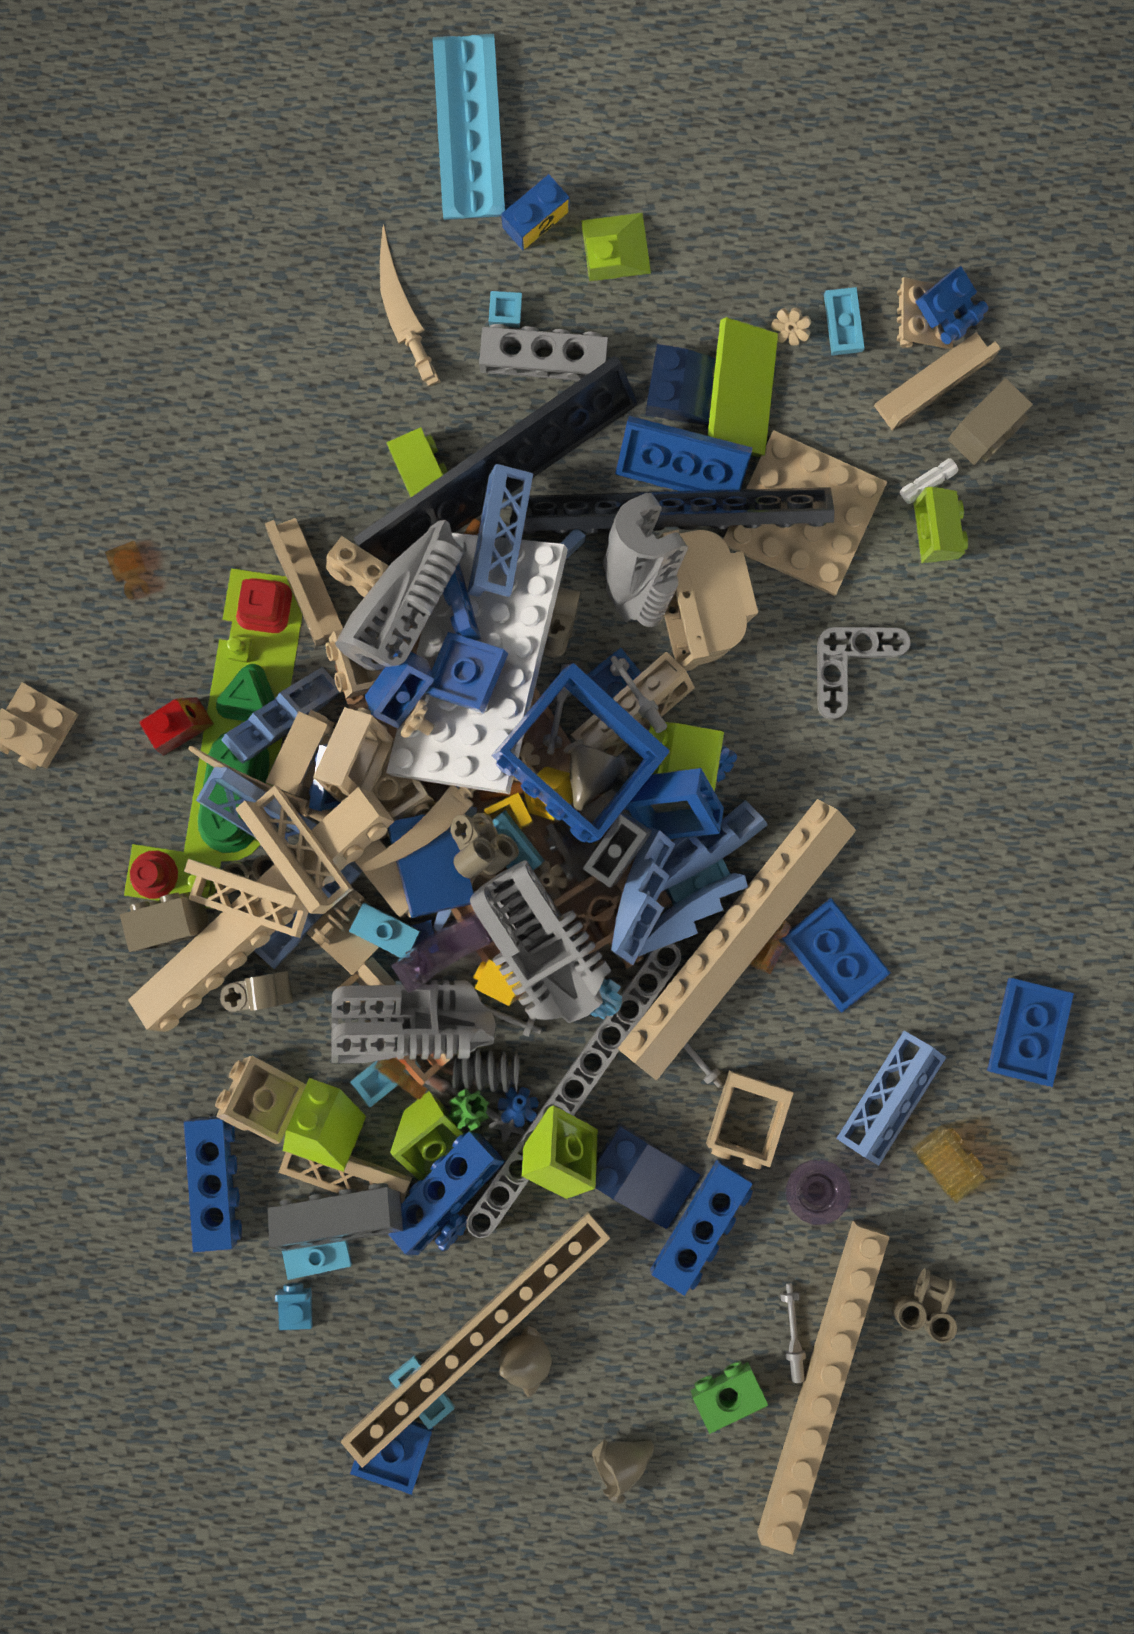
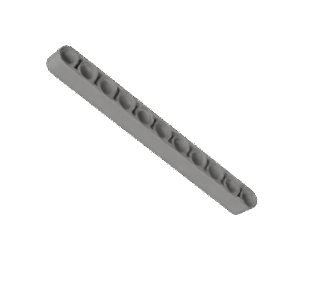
M669 944L651 951L621 994L622 1003L627 1000H633L637 1003V1014L634 1017L627 1018L621 1014L619 1009L613 1016L606 1015L541 1108L535 1120L530 1124L505 1160L506 1162L500 1167L470 1210L467 1218V1229L472 1236L485 1238L500 1223L529 1181L522 1177V1175L514 1174L510 1169V1164L515 1160L523 1161V1146L549 1107L553 1105L558 1106L565 1112L573 1116L619 1052L617 1048L641 1020L681 961V953L676 945ZM664 947L671 948L675 954L673 962L667 966L661 965L657 959L659 950ZM652 974L655 976L656 986L652 991L645 992L640 989L639 979L642 975ZM610 1026L616 1027L620 1031L619 1040L613 1044H608L602 1039L603 1030ZM590 1053L598 1054L602 1059L600 1067L595 1070L587 1069L583 1063L586 1055ZM570 1080H578L583 1084L584 1089L580 1095L571 1096L565 1090L566 1083ZM502 1186L506 1188L509 1192V1198L503 1202L496 1201L491 1194L495 1187ZM484 1213L490 1218L491 1223L488 1227L479 1228L474 1224L473 1217L476 1214Z

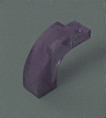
M472 911L415 945L405 953L406 955L391 966L409 993L419 988L450 964L471 952L488 946L493 940L476 913Z

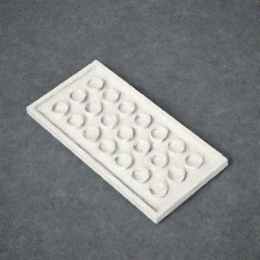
M452 533L455 541L464 550V554L459 562L468 590L478 535ZM507 538L495 540L494 547L501 557L511 552L512 545ZM521 540L510 597L484 591L480 597L469 595L481 639L477 641L502 648L508 653L485 712L483 714L424 693L421 699L427 702L426 707H428L425 719L435 726L428 736L417 729L409 737L404 738L401 736L403 728L401 724L399 729L397 728L386 773L394 777L510 794L514 776H508L496 766L497 761L491 755L530 710L568 551L564 544ZM493 556L491 564L496 561ZM510 558L505 561L507 566L509 565ZM498 565L489 571L487 582L505 586L506 575ZM443 593L422 629L416 653L427 659L431 670L447 632L456 634L450 621V617L454 615L453 610L446 603ZM523 736L511 750L517 758H519Z

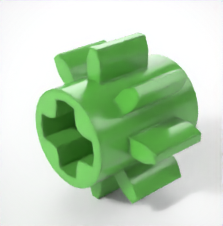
M466 1088L458 1093V1097L449 1101V1104L452 1106L449 1118H452L458 1124V1129L468 1124L469 1129L473 1131L480 1127V1122L489 1118L486 1114L489 1102L485 1101L480 1095L479 1090L469 1094Z

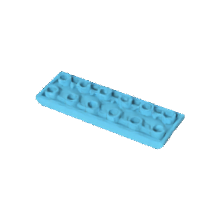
M480 34L462 37H433L443 219L499 217L505 211L495 36L494 34Z

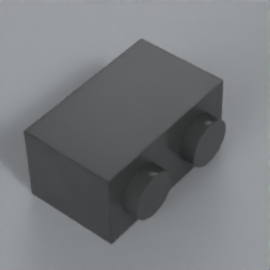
M628 813L620 814L583 869L608 887L616 885L653 831Z

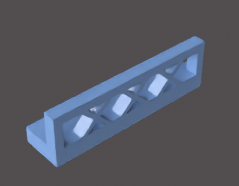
M496 464L491 471L468 586V595L480 597L484 591L510 597L512 594L533 473ZM510 477L524 481L522 492L512 497L505 486L506 478ZM503 495L507 500L504 503H502ZM520 499V505L518 506L516 501ZM510 505L517 515V521L507 527L500 517V511ZM499 526L501 531L496 534L497 527ZM513 529H515L514 536L510 532ZM505 535L512 545L510 553L501 557L494 547L495 540ZM493 556L496 561L491 564ZM510 558L509 565L507 566L505 561ZM498 565L506 575L505 586L487 582L489 571Z
M214 767L196 801L255 837L246 823L238 817L236 804L243 803L244 801L256 802L266 792L228 767ZM216 783L225 788L228 802L217 805L208 799ZM234 795H236V796L239 797L240 799H236V800H235V799H234ZM274 798L264 807V810L270 818L280 819L281 805ZM229 807L230 812H228L224 808ZM298 813L310 830L317 825ZM287 816V820L292 821L291 818ZM286 824V827L291 830L285 832V839L288 842L287 837L299 835L300 831L296 825Z
M903 1031L836 1139L879 1166L946 1057L932 1046ZM909 1042L920 1047L913 1059L903 1060L902 1053ZM899 1071L900 1081L895 1087L887 1089L886 1078L889 1073ZM882 1098L883 1108L880 1113L870 1116L869 1105L873 1100ZM865 1125L866 1135L860 1145H857L849 1137L856 1127Z

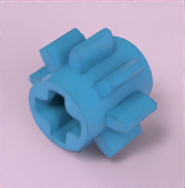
M604 979L599 989L603 1003L590 1014L594 1017L599 1016L602 1019H605L606 1015L613 1016L622 1005V996L617 993L621 986L611 979Z

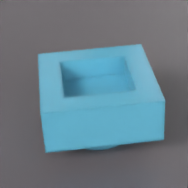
M491 291L489 326L492 324H502L507 327L520 328L522 293Z

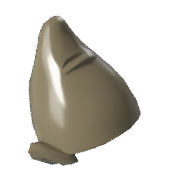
M583 739L569 744L563 750L566 754H571L570 781L573 792V805L577 810L583 811L593 798L611 786L619 774L628 776V766L622 754L617 758L584 745Z
M527 1326L521 1335L513 1337L503 1346L498 1361L500 1376L505 1378L510 1384L523 1388L528 1398L536 1393L540 1383L548 1377L552 1364L550 1351L536 1328Z
M604 1439L592 1450V1457L599 1475L607 1487L603 1492L609 1497V1500L619 1504L623 1503L626 1498L624 1494L630 1491L643 1476L654 1451V1445L651 1440L607 1442Z

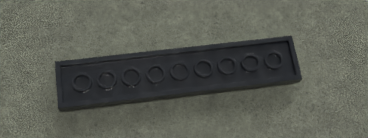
M613 356L353 537L357 545L390 566L393 561L429 530L430 526L439 520H446L450 524L452 533L464 527L482 514L489 475L496 464L533 473L534 478L638 405L621 361L616 356ZM507 477L505 486L511 494L521 487L524 481Z
M831 487L529 495L522 534H533L538 530L565 533L570 529H582L584 532L592 533L598 532L601 529L612 528L620 507L629 500L645 493H652L662 507L653 531L663 530L665 527L692 530L697 528V526L725 529L729 525L758 528L762 524H775L777 527L786 528L798 523H807L809 526L820 527L827 523H834L835 510ZM520 499L516 501L518 506L520 505ZM513 509L510 516V525L517 521V515Z

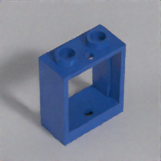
M701 768L652 774L625 807L633 818L648 828L652 827L660 830L669 839L719 834L724 810ZM687 800L692 809L655 813L651 805Z

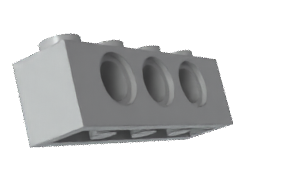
M492 324L490 327H482L479 358L480 373L579 381L606 362L608 337H602L597 332H585L583 335L571 334L564 329L540 332L535 327H522L521 330L508 329L507 326L502 324ZM510 345H517L521 348L520 352L516 355L507 354L505 349ZM545 347L550 349L552 354L542 358L536 354V351ZM572 350H578L583 354V357L579 360H572L568 358L567 354Z

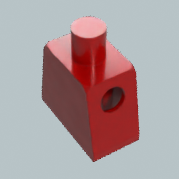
M197 697L176 698L139 722L155 750L163 756L214 725ZM188 711L192 712L193 717L189 715Z

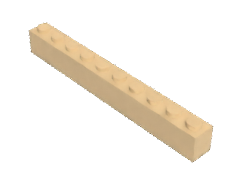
M357 787L311 831L341 871L346 865L359 859L364 852L363 850L370 843L383 837L387 832V828L394 820L373 792ZM305 850L303 864L308 870L317 871L318 856L313 850ZM275 864L257 880L258 882L296 894ZM311 874L313 878L316 880V875ZM324 876L322 888L326 884L335 881L332 876ZM242 895L231 904L233 908L244 902ZM261 899L254 904L259 917L271 911L266 899ZM289 908L280 913L285 925L293 919V914L297 911L296 909ZM222 912L128 1001L147 1030L169 1031L178 1025L179 1019L187 1011L199 1006L202 998L210 990L218 988L224 982V977L233 969L242 966L247 961L248 955L256 948L265 945L270 940V935L276 930Z
M819 799L815 801L748 887L617 1048L656 1081L855 833L856 829L839 810Z
M589 1212L584 1214L343 1437L341 1443L357 1463L363 1468L602 1247L610 1239L607 1232Z
M852 1221L805 1374V1382L802 1384L757 1531L761 1545L793 1555L889 1241V1236L883 1230Z

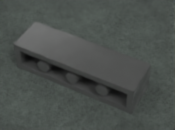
M379 1183L369 1185V1190L358 1192V1189H344L339 1191L338 1196L329 1197L327 1194H316L309 1196V1201L299 1202L297 1199L280 1201V1206L268 1208L269 1247L280 1251H290L403 1231L400 1192L389 1188L388 1184Z

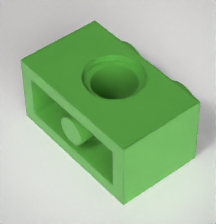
M740 1361L732 1363L724 1369V1374L714 1379L711 1375L703 1377L695 1382V1388L691 1389L692 1398L709 1434L768 1406L749 1362L743 1365ZM725 1388H732L736 1391V1394L731 1400L725 1401L719 1398L720 1392Z

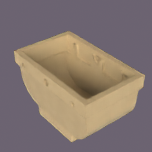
M679 530L662 533L659 539L674 532L679 533ZM707 530L679 533L688 546V550L676 575L678 587L664 615L674 658L686 671L693 670L698 665L716 661L724 656L742 640L746 632L747 623L758 614L744 552L731 553L728 545L719 535ZM669 607H674L676 612L670 613Z

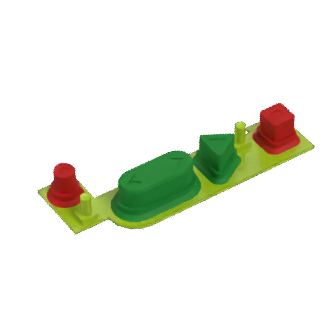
M231 568L222 619L232 621L229 640L219 639L207 713L214 725L204 731L201 751L252 778L266 783L280 752L282 738L244 764L223 743L222 738L227 732L247 721L253 712L275 700L281 691L291 686L302 613L287 577ZM199 758L184 852L132 844L124 896L158 901L160 897L178 892L179 894L191 893L196 875L184 872L188 859L220 868L221 861H238L251 855L261 845L255 837L196 801L214 769L213 766ZM216 783L208 799L217 805L228 802L225 788ZM234 795V799H235V800H236V799H240L239 797H237L236 795ZM229 807L224 808L225 810L230 812ZM206 880L201 895L204 898L208 899L216 894L217 889L213 881Z

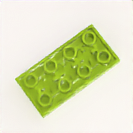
M725 317L720 320L708 436L752 447V456H765L778 333Z

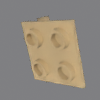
M906 277L902 278V284L897 291L899 296L897 314H901L897 318V323H901L899 335L897 336L900 347L909 348L915 342L953 349V341L950 344H945L941 340L940 336L945 332L941 324L931 328L915 302L935 284Z
M356 890L350 891L307 932L317 944L352 976L379 948L373 943L349 932L362 904H369Z

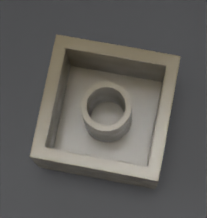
M1005 378L957 426L947 440L973 465L980 459L986 463L1029 419L1025 413L1033 404Z
M190 892L168 894L160 897L158 901H144L130 905V912L120 914L129 952L151 950L195 938L210 924L205 905L188 900Z

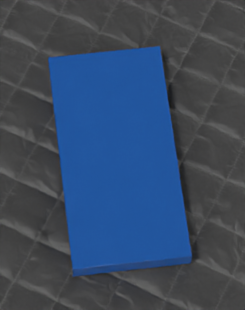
M629 416L615 475L677 491L741 490L752 447Z

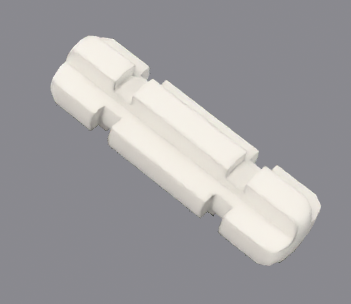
M951 458L946 459L938 467H934L915 479L913 483L903 487L900 491L903 500L907 504H911L925 487H937L945 481V478L948 480L956 475L958 467Z

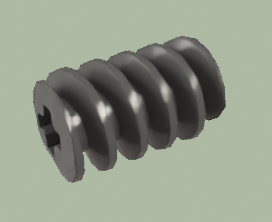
M476 1049L473 1057L469 1059H458L455 1054L453 1088H457L462 1079L465 1089H470L473 1082L476 1081L478 1090H483L486 1083L489 1082L491 1091H496L499 1083H502L504 1092L508 1093L512 1084L515 1085L517 1092L520 1067L519 1054L515 1052L511 1061L507 1060L506 1052L504 1051L501 1052L498 1060H495L492 1050L488 1051L485 1059H482L480 1049Z

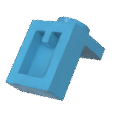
M303 1283L284 1284L283 1289H279L275 1294V1302H278L279 1330L312 1329L311 1288H303Z

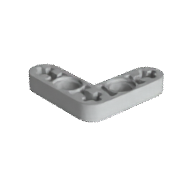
M832 627L823 631L817 642V706L820 714L826 719L833 720L842 716L847 710L848 657H900L910 647V637L907 632L901 628ZM830 634L834 635L835 640H846V634H851L849 639L850 651H845L847 645H837L835 650L832 651L829 645L824 644V640H827ZM864 634L870 637L872 641L870 650L860 651L857 649L855 638L858 635ZM877 634H882L881 641H888L895 634L898 640L903 641V645L899 646L897 651H893L892 645H882V652H878L879 639ZM833 665L840 670L841 676L839 681L832 683L825 679L823 673L827 666ZM823 686L831 689L839 686L842 688V692H835V702L841 703V707L837 708L834 714L830 713V708L824 706V703L830 700V691L824 692Z

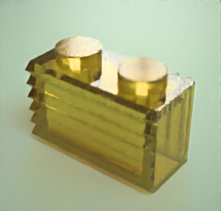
M940 1125L913 1146L911 1150L949 1199L954 1203H958L986 1180L981 1173L985 1168L973 1153L969 1156L961 1148L964 1141L953 1128L947 1130Z

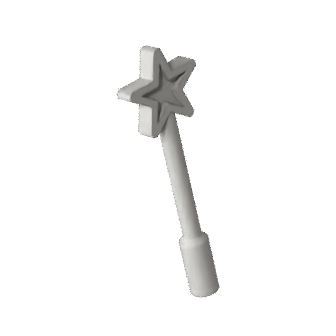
M434 1074L425 1082L438 1091L448 1093L454 1097H458L460 1092L458 1089L453 1088L449 1081L437 1074ZM487 1107L486 1114L495 1120L490 1123L489 1127L501 1130L502 1142L507 1141L511 1132L524 1134L525 1131L522 1128L514 1126L513 1119L508 1124L501 1120V1115L504 1111L499 1110V1114Z

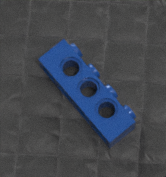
M216 1116L190 1118L184 1121L193 1252L232 1249L237 1245V1240L242 1238L241 1220H236L235 1207H239L240 1194L238 1187H233L232 1176L237 1174L236 1155H231L230 1142L235 1141V1127ZM207 1142L217 1145L219 1149L217 1158H211L206 1154L205 1145ZM209 1175H215L220 1179V1190H213L208 1186L207 1179ZM215 1207L222 1211L224 1216L223 1222L218 1223L211 1219V1208Z
M469 1131L460 1135L452 1145L454 1148L446 1156L434 1162L431 1166L432 1172L424 1180L415 1183L409 1190L410 1195L401 1203L403 1231L388 1234L404 1254L419 1255L441 1232L442 1228L450 1222L451 1218L468 1203L506 1162L481 1134ZM466 1160L468 1168L462 1176L459 1167L462 1161ZM443 1183L445 1195L440 1199L438 1197V1188ZM421 1207L423 1210V1218L418 1223L416 1219V1212Z
M716 1160L650 1268L651 1275L684 1296L689 1289L694 1290L702 1278L703 1273L699 1272L706 1261L710 1263L719 1250V1245L716 1243L722 1233L727 1235L734 1226L736 1218L733 1215L739 1205L744 1207L753 1193V1190L750 1189L752 1182L721 1161ZM718 1193H725L729 1196V1201L723 1208H716L712 1205V1199ZM701 1221H708L712 1224L710 1233L705 1236L695 1233V1227ZM692 1249L695 1252L693 1261L690 1263L680 1262L678 1255L682 1250Z

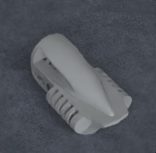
M652 493L642 494L620 507L609 533V545L603 559L607 580L606 591L616 610L625 622H629L631 619L638 620L646 627H655L661 623L678 587L676 575L688 550V546L678 532L671 533L660 539H656L654 534L651 535L662 509Z
M439 520L430 526L429 530L393 561L350 615L335 645L344 655L362 667L371 671H377L385 667L398 666L407 659L464 554L462 547L453 538L450 524L446 520Z
M527 860L503 871L474 892L470 898L471 906L501 952L493 958V962L497 966L507 961L499 971L502 976L513 971L505 980L508 985L519 982L513 987L512 991L515 995L525 992L518 1000L521 1005L530 1003L525 1008V1011L531 1019L548 1020L563 1018L566 1022L571 1023L588 1016L603 1003L599 989L604 977L610 973L611 969L605 960L596 963L602 957L598 950L588 954L596 947L592 940L582 944L588 939V933L585 930L574 935L583 927L578 920L568 925V923L575 919V913L572 910L561 915Z
M419 980V985H414V981H407V985H402V981H395V985L341 986L332 993L331 1064L368 1063L396 1057L397 1060H404V1056L409 1055V1059H416V1054H421L422 1059H428L429 1054H433L434 1059H440L441 1054H445L446 1059H452L453 1054H457L458 1059H469L470 1052L474 1051L477 1047L494 1043L496 1023L492 1011L482 1004L474 987L465 980H454V985H449V980H443L442 985H438L437 980H431L430 985H426L425 980ZM338 1018L345 1019V1023L338 1024ZM351 1019H358V1022H351Z

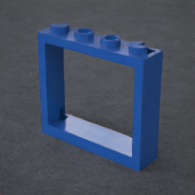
M573 663L562 670L491 756L497 761L496 766L508 776L513 775L522 783L521 788L525 793L533 798L538 797L546 804L545 809L551 816L557 820L562 819L571 827L570 832L582 842L587 841L591 843L600 840L670 751ZM563 687L571 692L644 759L592 824L511 752L512 748Z

